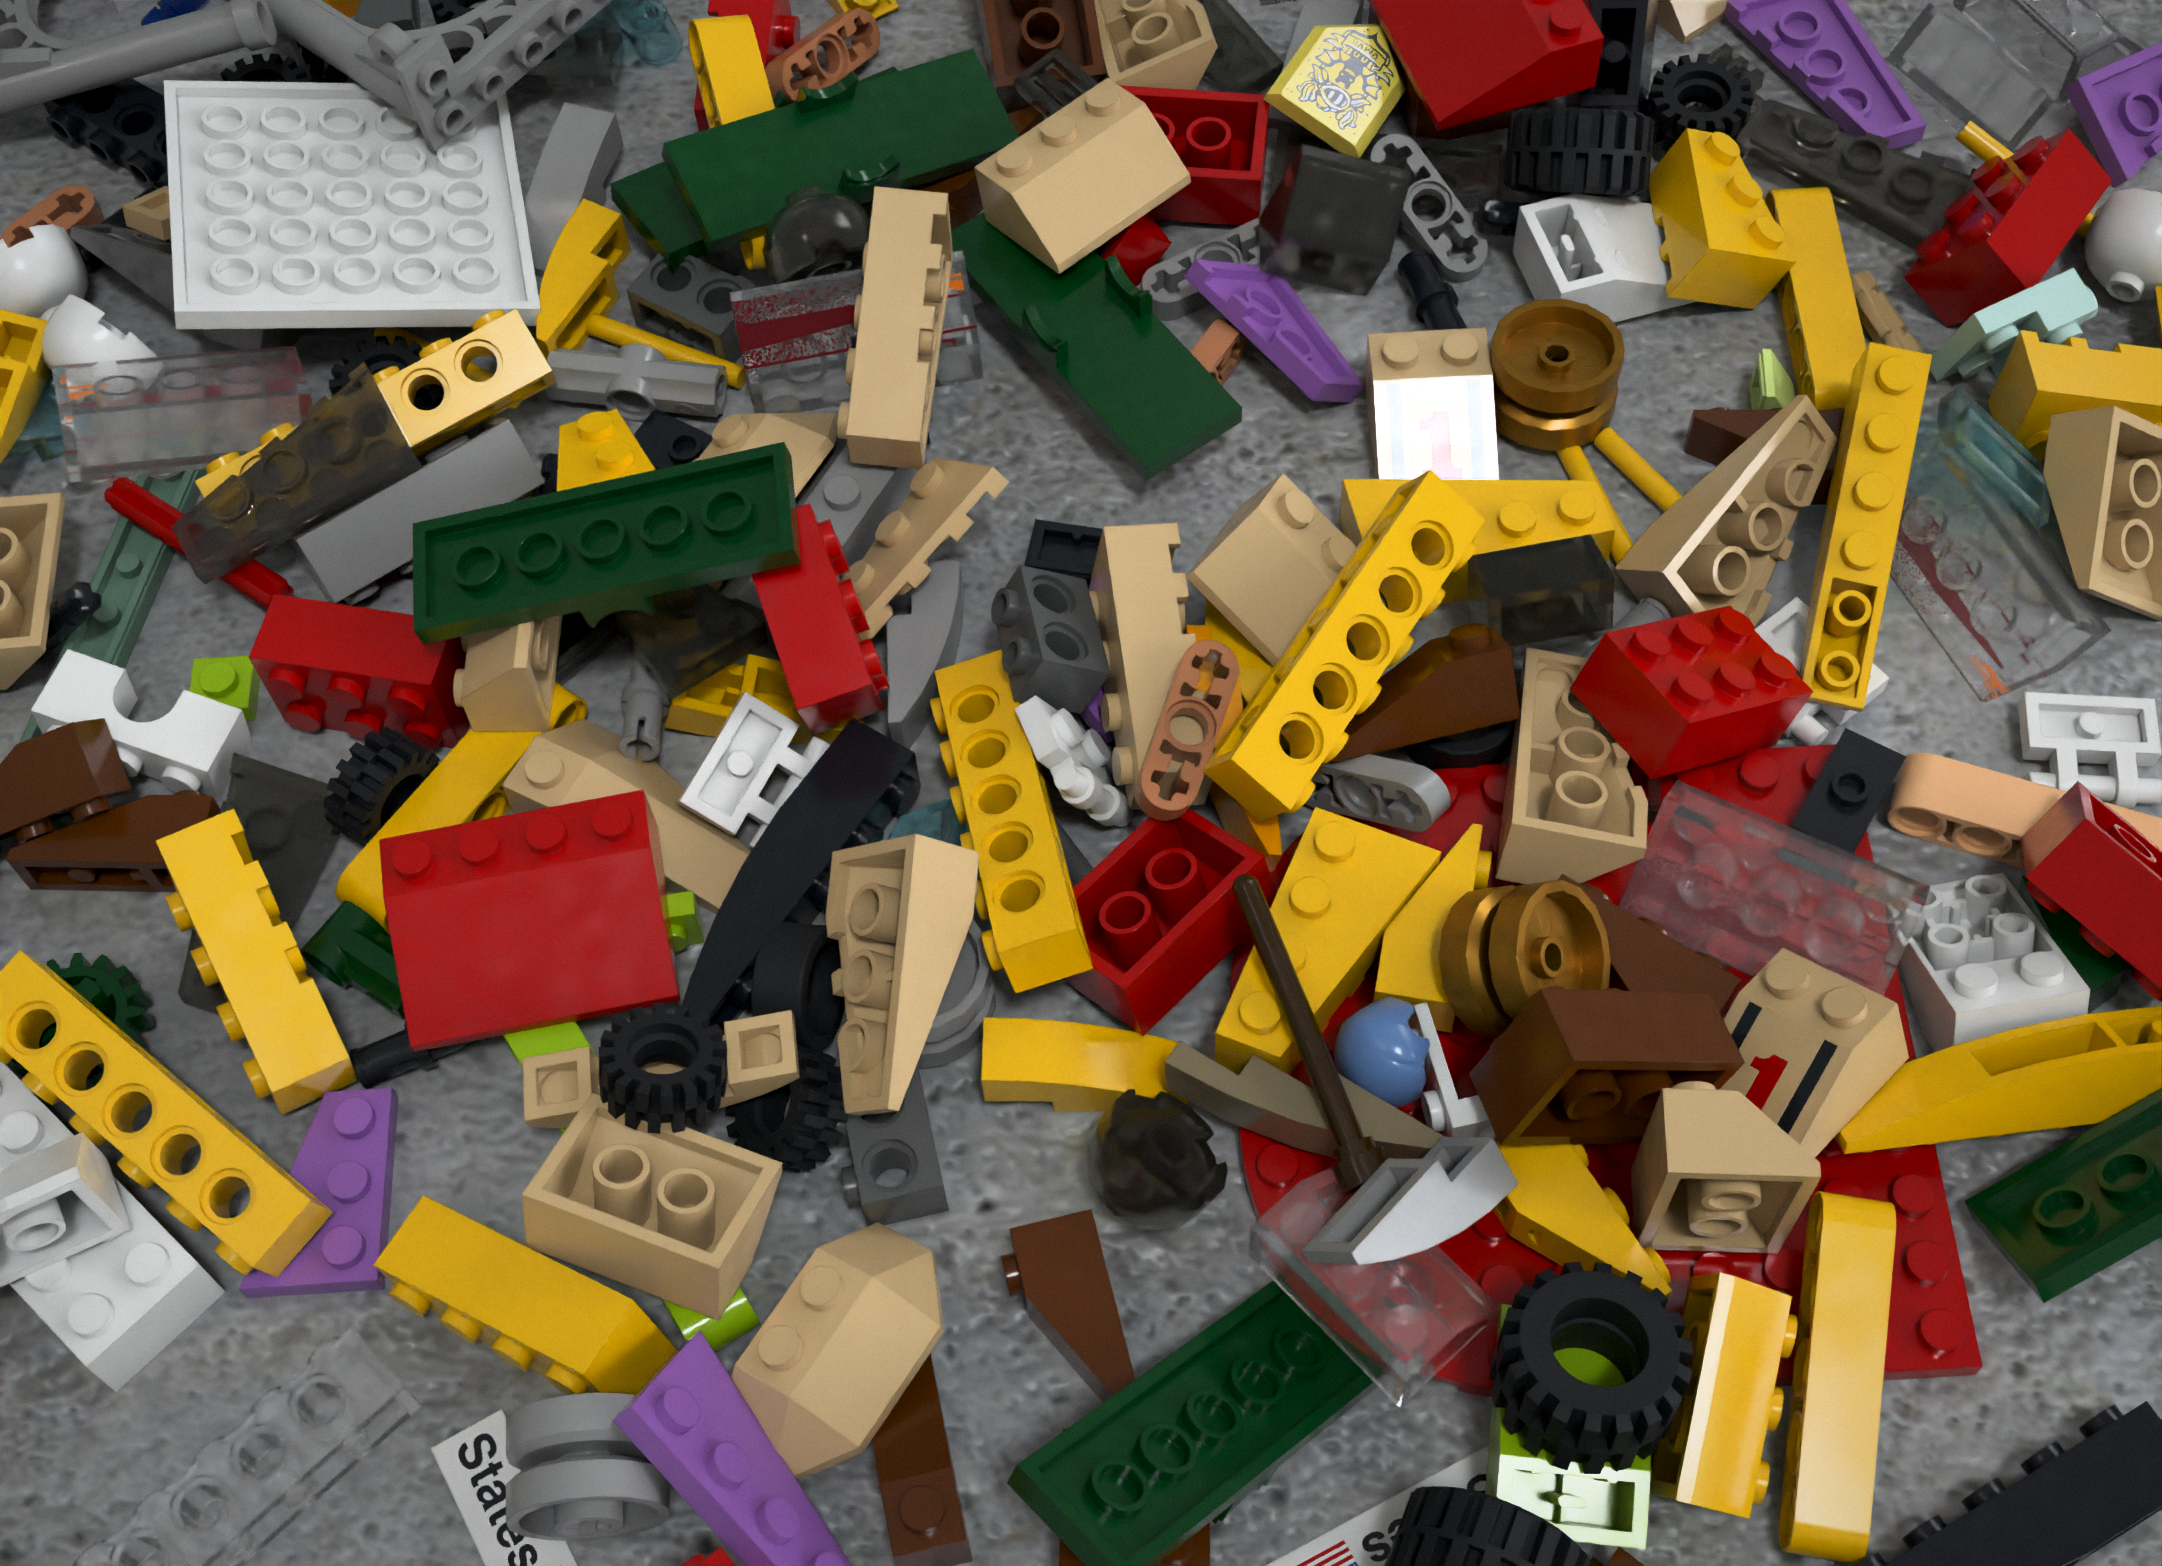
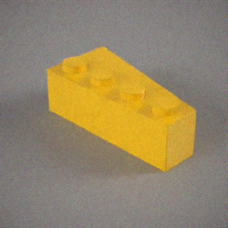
M1343 479L1339 515L1343 535L1349 538L1357 548L1396 490L1413 479ZM1443 480L1486 521L1472 540L1477 546L1472 557L1458 571L1449 574L1442 584L1441 588L1446 593L1439 605L1606 571L1616 529L1597 480ZM1412 546L1413 554L1419 560V556Z
M1315 807L1270 911L1320 1031L1323 1033L1329 1025L1331 1016L1347 996L1351 997L1365 979L1367 970L1381 954L1384 930L1439 865L1441 851ZM1254 945L1215 1032L1214 1061L1239 1075L1253 1054L1290 1075L1302 1059Z
M234 808L156 840L176 889V892L164 897L180 932L194 928L202 946L191 950L190 953L206 988L219 982L225 994L227 1002L216 1006V1009L231 1042L234 1043L245 1038L254 1058L243 1062L242 1065L258 1100L272 1095L280 1114L283 1115L323 1097L327 1091H336L356 1082L357 1078L346 1048L313 978H308L305 972L307 970L305 962L287 922H281L279 917L281 914L269 888V883L259 861H253L244 835V829Z
M424 1195L373 1264L393 1284L388 1295L402 1307L420 1317H423L428 1309L441 1316L438 1321L456 1336L471 1344H474L479 1338L491 1345L490 1349L512 1366L525 1372L528 1368L544 1376L549 1383L567 1395L596 1392L636 1395L677 1351L674 1345L633 1299Z

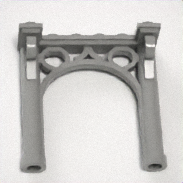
M0 0V115L247 47L250 51L274 46L277 41V34L273 16L265 0H231L227 3L100 38L65 40L52 37L39 29L37 12L40 0Z
M322 0L265 1L269 6L277 30L418 122L427 146L436 152L612 0H487L475 9L450 21L403 31L390 22H386L379 29L361 25ZM485 33H487V35H488V37H487L486 39L484 38V35H483V34H485ZM459 47L472 48L458 62L453 63L449 53L450 49Z

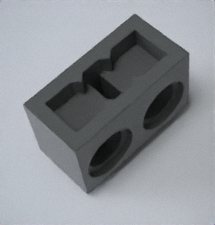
M658 253L626 290L636 326L655 335L736 363L742 354L736 330L737 323H735L737 317L736 319L734 317L736 314L744 316L747 312L742 314L740 312L742 309H739L734 316L732 308H734V311L737 308L732 307L731 302L749 301L750 299L752 303L754 302L753 298H756L757 309L755 311L765 312L764 306L757 302L758 298L761 299L760 297H762L760 288L744 276H733L710 265L703 257L695 258L688 255L684 258L685 262L670 270L664 263V258ZM740 302L739 306H740L741 304H744V310H742V311H745V309H747V306H748L749 302H748V303ZM751 311V319L754 317L753 315H756L754 311ZM763 312L761 314L758 313V318L761 322L766 319ZM748 318L744 323L750 322L751 319Z
M1019 565L1005 588H1001L996 593L991 608V618L997 626L1003 652L1002 665L1004 671L1008 673L1013 699L1015 702L1024 703L1036 695L1057 710L1065 708L1068 712L1081 714L1111 674L1087 581L1083 578Z
M917 1063L900 1110L895 1112L891 1119L884 1123L872 1124L864 1120L866 1115L849 1114L848 1121H838L835 1128L843 1134L838 1145L849 1143L853 1165L841 1168L849 1209L862 1206L868 1226L876 1222L888 1225L949 1211ZM844 1101L840 1103L841 1109H844ZM900 1168L909 1172L907 1179L897 1186L884 1187L876 1183L878 1177L888 1169Z

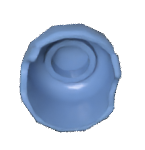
M1388 996L1360 1009L1341 1024L1333 1056L1335 1066L1341 1076L1392 1106L1399 1108L1419 1099L1426 1083L1423 1063L1430 1047V1041L1427 1038L1416 1035L1409 1026L1408 1021L1415 1012L1414 1007L1409 1002Z

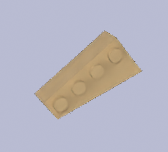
M874 187L868 242L866 241L863 251L862 294L857 295L854 311V329L858 331L856 348H849L846 362V384L851 385L850 402H841L837 423L838 439H847L851 463L920 469L924 466L953 262L948 193Z
M1178 523L1103 526L1089 585L1090 597L1111 672L1103 684L1105 694L1101 697V720L1105 732L1113 731L1116 747L1113 748L1112 752L1113 777L1117 786L1125 785L1130 810L1141 809L1135 798L1136 780L1176 668L1186 650L1196 643L1195 633L1183 634L1185 628L1184 601H1187L1189 598L1186 574L1173 573L1171 563L1175 548H1179L1181 544ZM1195 690L1191 697L1203 700L1204 690ZM1178 715L1170 720L1171 733L1179 742L1186 745H1195L1203 741V727L1194 717ZM1171 760L1162 779L1159 782H1154L1160 786L1159 797L1167 800L1175 792L1180 793L1174 789V781L1183 763ZM1204 774L1197 797L1191 805H1201L1206 802L1212 779Z

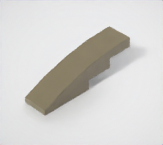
M1179 1041L1165 1061L1166 1090L1229 1123L1294 1148L1335 1158L1333 1151L1338 1146L1315 1090L1253 1054L1239 1075L1182 1041ZM1339 1074L1364 1136H1372L1376 1147L1384 1146L1389 1158L1422 1159L1442 1137H1445Z

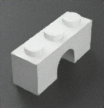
M69 649L66 650L31 709L42 734L72 722L105 718L127 776L135 777L138 773L160 780L165 787L175 793L191 790L201 792L207 796H213L215 800H219L252 740L241 709L183 690L174 707L165 716L150 722L131 721L127 718L138 698L126 669Z

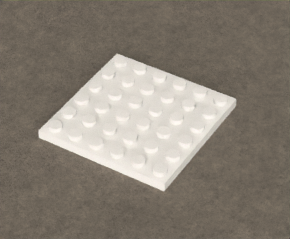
M164 80L176 329L471 327L477 319L498 309H502L505 314L517 309L526 326H536V315L540 314L541 308L506 92L435 152L427 146L418 122L359 83Z

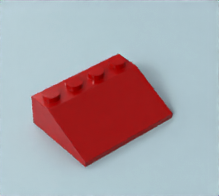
M1368 0L1437 131L1593 88L1596 85L1604 36L1583 0Z
M644 790L379 839L383 899L410 1047L414 1052L630 1011V1009L642 1006V1008L651 1007L653 1003L667 1004L680 1001L659 829Z

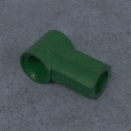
M343 901L301 948V955L313 968L331 982L342 988H346L351 984L372 1000H375L401 1019H404L405 1014L393 948L388 933L373 917L360 907L349 901Z

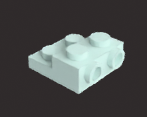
M2071 268L1973 313L1932 355L1930 371L1938 382L1957 372L1961 374L1963 379H1966L1990 366L1998 379L2020 330L2037 332L2039 342L2065 345L2064 342L2069 336L2079 338L2083 334L2080 325L2084 321L2096 316L2099 309L2097 299L2092 290L2084 285L2076 270Z

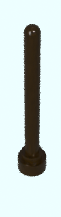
M1250 874L1239 875L1232 884L1233 894L1338 1146L1333 1151L1337 1164L1331 1169L1342 1195L1356 1193L1389 1157L1384 1146L1376 1147L1373 1137H1365L1258 880Z

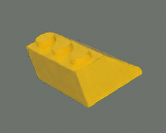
M1724 1273L1689 1278L1682 1314L1686 1328L1681 1338L1691 1340L1693 1358L1688 1368L1692 1369L1693 1372L1674 1420L1665 1438L1660 1439L1655 1450L1651 1470L1650 1494L1750 1519L1752 1504H1762L1766 1495L1770 1473L1769 1462L1761 1460L1766 1430L1772 1432L1776 1430L1780 1421L1784 1400L1783 1389L1775 1386L1780 1357L1789 1358L1797 1335V1316L1789 1314L1792 1296Z

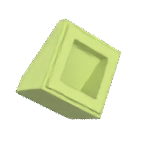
M1762 349L1761 353H1758L1749 384L1751 410L1783 408L1796 397L1792 380L1771 349Z

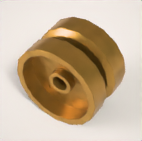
M1566 299L1535 300L1515 307L1498 322L1491 341L1490 358L1493 372L1496 428L1500 433L1520 445L1543 451H1553L1593 442L1601 431L1609 427L1615 411L1618 395L1617 383L1621 375L1625 354L1622 333L1611 319L1588 304Z
M1564 880L1468 891L1451 907L1442 928L1439 962L1443 988L1456 1016L1470 1031L1482 1036L1497 1038L1502 1035L1526 1007L1527 1000L1540 989L1554 986L1577 990H1604L1609 988L1611 957L1605 926L1596 905L1580 887Z

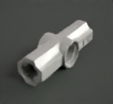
M640 343L627 344L621 347L618 354L557 348L555 351L550 350L547 358V363L557 381L545 388L548 399L606 405L608 410L617 409L625 420L634 422L645 421L655 409L661 412L717 418L719 414L723 415L726 406L728 376L725 366L667 360L665 355L659 350Z

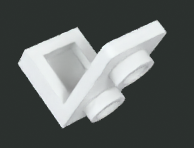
M1427 1002L1413 1005L1415 1012L1410 1017L1409 1026L1416 1035L1427 1038L1430 1041V1047L1423 1063L1427 1091L1422 1092L1420 1096L1426 1125L1436 1132H1440L1445 1137H1493L1494 1141L1498 1142L1479 1095L1458 1100Z

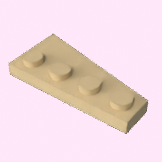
M934 457L932 462L925 464L916 472L910 483V493L897 511L890 513L882 520L875 532L876 540L862 560L855 562L849 567L850 572L845 573L841 581L851 578L869 624L870 630L859 633L861 641L869 638L872 639L891 618L893 609L888 603L895 595H903L913 587L916 589L932 571L928 567V557L950 536L957 542L972 526L974 521L966 514L987 491L993 498H996L1008 485L1009 481L994 467Z

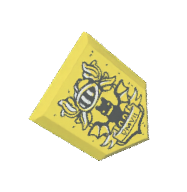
M1381 24L1315 25L1267 92L1264 100L1357 163L1405 92L1406 86L1392 45Z

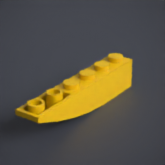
M1870 342L1853 368L1821 531L1803 647L1800 678L1814 691L1807 701L1861 712L1864 709L1931 365V354Z
M2162 1006L2083 1014L2023 1026L1954 1045L1906 1062L1841 1129L1834 1139L1844 1154L1867 1153L1882 1149L1923 1144L1934 1145L1948 1141L1999 1137L2006 1134L2064 1129L2071 1126L2102 1123L2162 1089Z

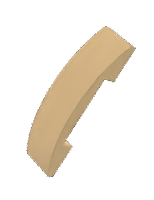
M792 1010L724 1022L725 1035H723L722 1041L726 1040L727 1044L726 1089L724 1097L721 1096V1104L718 1109L764 1095L800 1078L795 1018ZM590 1046L522 1058L524 1121L529 1127L568 1128L590 1094L593 1092L600 1095L599 1057H596ZM669 1061L652 1062L640 1067V1069L654 1074H671L686 1068L681 1064Z

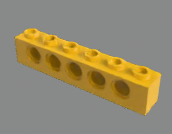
M502 309L492 311L480 317L472 324L473 332L455 342H452L449 337L435 341L420 351L419 356L421 360L402 370H399L398 366L383 369L371 376L366 381L368 388L348 399L344 394L331 397L317 405L313 409L315 417L296 427H293L291 423L279 425L259 438L261 446L242 456L238 452H231L209 463L205 468L208 474L195 480V483L230 544L244 552L556 383V378L517 309L507 314ZM489 356L497 361V369L494 375L482 382L472 381L467 378L466 371L469 363L476 357ZM427 384L442 386L444 388V398L439 406L432 410H420L415 407V394L422 386ZM375 412L389 414L391 425L384 436L378 439L363 437L362 424L370 414ZM324 440L336 442L337 456L335 460L324 468L311 467L309 453L312 447ZM269 469L281 470L284 480L279 492L270 497H260L256 491L258 477Z
M1432 470L1400 486L1202 771L1259 821L1284 812L1293 814L1299 810L1314 792L1316 785L1311 779L1321 764L1330 762L1347 743L1349 735L1344 730L1354 715L1363 713L1378 697L1382 686L1377 681L1387 667H1391L1401 660L1411 648L1414 638L1409 633L1418 620H1423L1429 616L1443 600L1446 592L1441 586L1449 574H1453L1462 568L1474 554L1477 546L1472 540L1486 520ZM1412 546L1416 550L1419 560L1413 554ZM1379 591L1386 598L1388 609L1382 603ZM1346 638L1353 643L1356 657L1350 652ZM1313 684L1320 690L1323 696V706L1318 703L1314 696ZM1279 733L1285 736L1290 745V757L1281 748Z
M1001 649L934 671L940 696L930 699V705L940 734L948 733L949 740L941 742L939 745L950 779L958 777L960 784L949 788L952 803L960 824H969L970 831L960 834L961 845L964 848L979 852L978 870L981 879L977 880L978 893L975 905L981 920L990 919L992 927L991 930L981 932L985 952L992 970L997 971L1004 968L1015 993H1019L1092 970L1093 965L1042 765L1037 761L1015 711V708L1023 703L1015 702L1013 699L1008 673L1004 671L1002 665L1003 652Z
M19 950L0 971V1061L8 1065L14 1058L29 1071L21 1079L24 1085L50 1105L54 1106L61 1099L76 1113L68 1121L79 1133L83 1132L98 1147H102L109 1141L123 1154L122 1158L116 1163L117 1166L135 1182L148 1190L156 1183L172 1198L165 1205V1208L174 1217L195 1232H199L203 1226H206L221 1240L214 1248V1251L229 1265L246 1276L254 1268L277 1278L333 1214V1211L51 968ZM56 1023L54 1037L47 1045L40 1048L39 1041L43 1031L51 1024ZM103 1063L104 1072L102 1078L94 1087L87 1090L86 1080L88 1074L95 1066ZM151 1103L152 1115L149 1122L142 1129L134 1132L133 1121L137 1112L145 1105ZM200 1145L201 1156L198 1164L193 1170L182 1175L181 1161L183 1156L190 1148ZM249 1187L250 1201L248 1206L240 1215L231 1218L229 1205L232 1197L240 1189Z

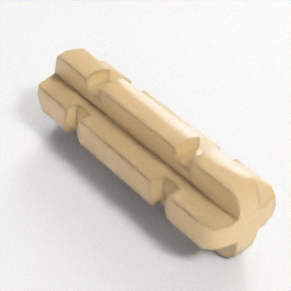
M1862 270L1857 274H1851L1850 278L1857 308H1859L1860 321L1874 343L1923 353V348L1911 332L1904 333L1908 326L1886 294L1881 291L1877 293L1881 287L1873 275L1866 270Z

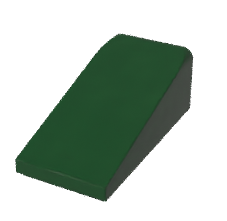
M2023 875L2019 895L2090 988L2087 1013L2090 1014L2117 994L2125 970L2124 965L2114 955L2108 958L2093 948L2079 932V928L2083 924L2062 908L2058 913H2053L2042 906L2026 889L2025 885L2029 880Z

